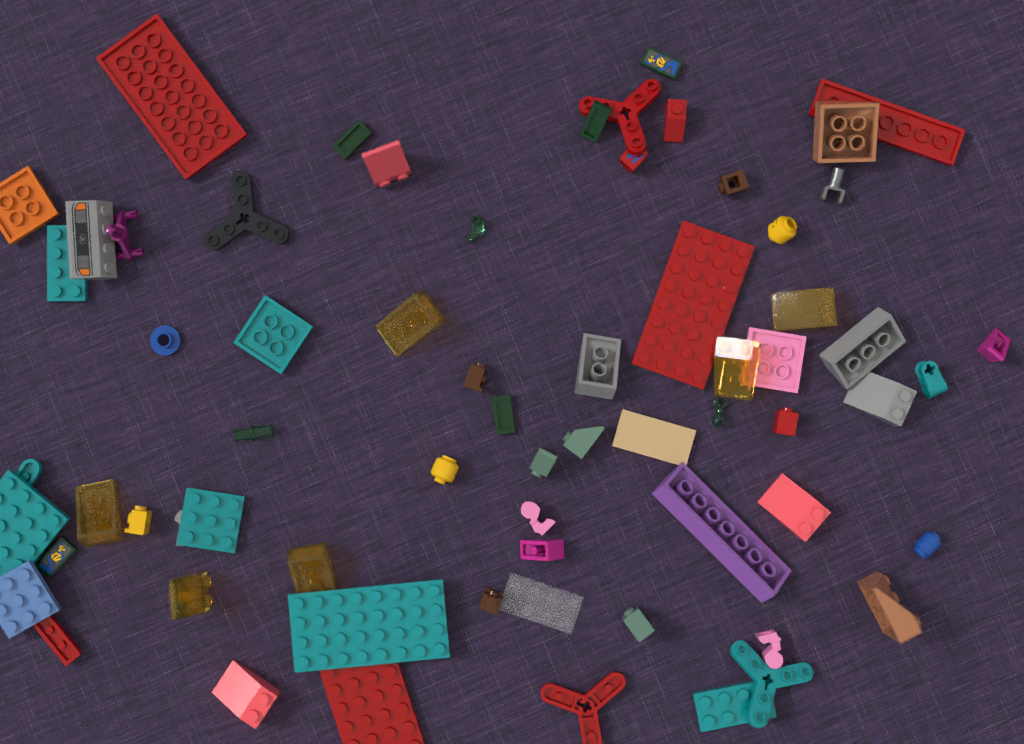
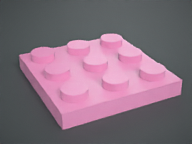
M749 327L740 384L798 393L807 336Z

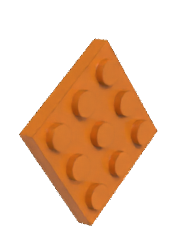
M26 166L0 183V230L10 245L15 244L60 216L59 211L30 166Z

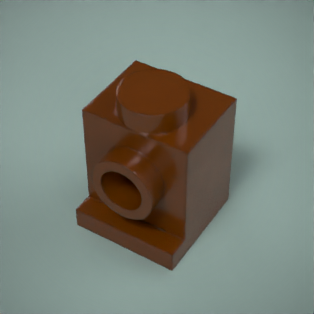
M743 169L722 176L719 179L720 182L717 183L720 194L724 193L725 197L746 191L749 188ZM732 182L734 188H729L728 183Z
M478 362L475 365L470 364L464 387L483 392V388H480V385H485L488 376L485 373L486 365Z
M485 587L479 609L498 614L503 592Z

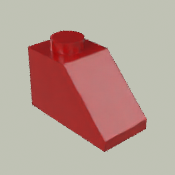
M667 100L665 104L663 142H683L687 100Z

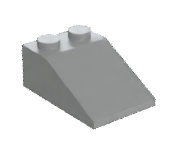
M587 333L583 334L574 394L613 399L617 389L621 339Z
M868 372L848 389L843 403L890 425L901 427L917 391L893 380Z

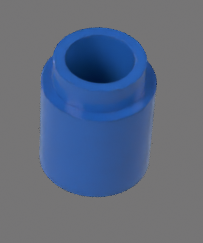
M926 531L914 544L915 547L912 550L923 560L927 557L930 558L942 545L940 542L941 537L934 531L931 533Z

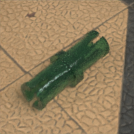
M272 424L260 427L254 425L247 429L234 430L235 442L251 439L252 441H257L258 438L273 437L274 427Z

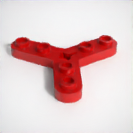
M648 79L623 102L587 96L580 100L579 111L583 116L587 117L595 100L611 107L612 111L607 121L618 123L628 152L635 156L641 155L646 150V140L637 116L659 97L661 84L656 79ZM622 111H626L628 113V120L626 119V116L622 114Z
M612 671L585 694L548 682L542 685L540 695L543 701L578 714L583 744H602L597 710L625 687L626 681L621 672ZM577 701L581 704H585L586 701H588L589 706H591V709L587 708L586 711H584L583 706L577 704Z

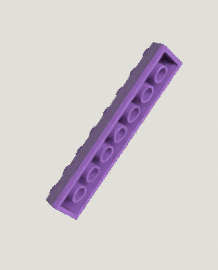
M683 462L664 478L651 493L761 603L776 595L792 570Z

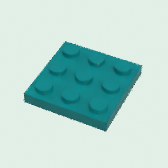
M264 295L233 343L278 373L283 374L314 327Z
M186 487L176 545L235 554L245 496Z

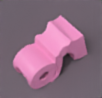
M533 501L524 502L521 506L522 515L530 519L529 523L533 527L534 532L543 535L556 521L552 518H546L543 522H540L537 519L540 507Z
M771 629L756 633L755 636L763 644L770 643L762 652L764 662L772 669L780 668L783 664V657L778 653L781 650V638L777 635V632Z

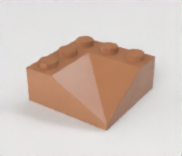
M848 101L815 102L812 159L817 163L876 162L880 103Z
M876 571L857 581L883 634L902 643L922 633L919 628L921 623L917 616L911 614L898 604L900 600L897 594L891 591L889 587L891 583L886 574L883 575Z

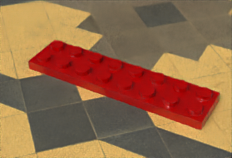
M823 78L819 82L808 116L815 118V102L818 101L878 102L880 104L877 141L950 167L954 165L966 129Z

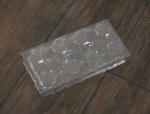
M510 572L499 610L572 634L584 597Z

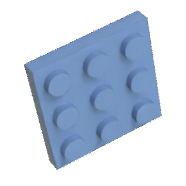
M31 559L0 576V625L9 639L62 609Z

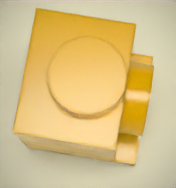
M135 505V509L128 515L127 523L129 527L125 528L124 532L139 535L149 534L152 511L146 510V506Z

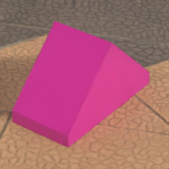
M995 328L977 351L991 363L1001 362L1005 359L1011 339Z

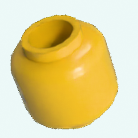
M780 216L768 225V237L773 242L784 244L796 235L797 224L791 217Z
M445 455L436 458L431 469V474L435 477L434 481L443 485L446 482H453L459 466L456 464L457 461Z

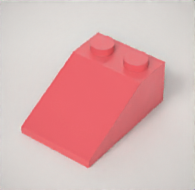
M399 140L362 154L376 187H386L391 184V181L396 179L401 181L407 179L409 174H412Z
M783 473L780 474L757 501L765 510L804 542L809 539L831 513Z
M233 660L212 693L238 718L256 729L281 691L236 660Z

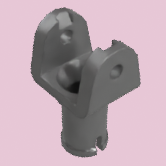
M833 167L829 184L821 188L820 201L825 200L828 189L838 191L836 204H842L845 190L840 186L845 170Z

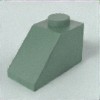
M596 426L575 429L572 432L568 431L562 439L564 441L563 446L582 459L605 428Z
M539 447L529 467L532 470L531 474L542 478V476L547 477L557 456Z
M631 606L623 612L624 616L622 619L638 642H641L655 631L637 606L635 608Z

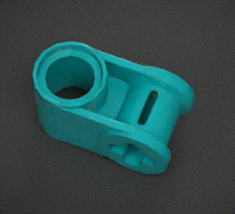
M921 361L916 364L915 374L918 377L924 395L928 399L948 390L947 384L935 362Z

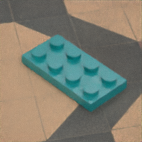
M47 225V301L87 302L88 280L70 279L67 225Z
M763 678V680L765 681L766 688L767 684L770 683V681L768 678ZM748 681L692 692L700 732L748 723L747 714L755 682ZM774 701L772 703L769 719L777 717Z

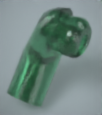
M479 215L473 216L472 231L465 236L470 244L484 233L485 222Z

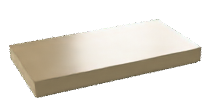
M622 409L612 446L679 465L681 462L687 465L696 430Z

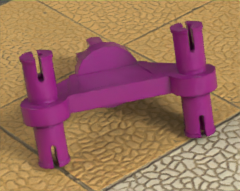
M123 210L119 211L118 214H114L113 221L116 222V225H108V229L105 230V233L109 234L114 241H117L123 250L122 252H115L116 261L125 258L132 260L136 256L145 254V252H142L144 251L143 247L137 249L130 247L127 221L128 219L138 218L139 215H136L138 214L137 210L129 212Z

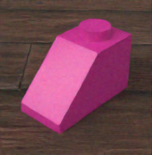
M564 539L520 540V557L524 560L539 561L564 559Z

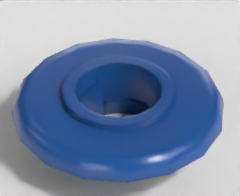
M163 325L157 327L150 336L151 348L159 355L173 354L180 345L179 333L171 326ZM163 335H168L170 339L166 346L160 343V338Z

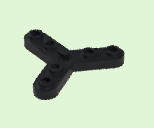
M243 171L236 172L231 179L234 214L205 235V246L213 251L220 250L245 231H250L276 244L286 243L290 236L288 229L275 221L255 213L251 177ZM243 214H244L245 216H248V215L250 216V217L248 218V221H249L248 223H245V222L239 223V222H241V220H242V217H241V216H242Z

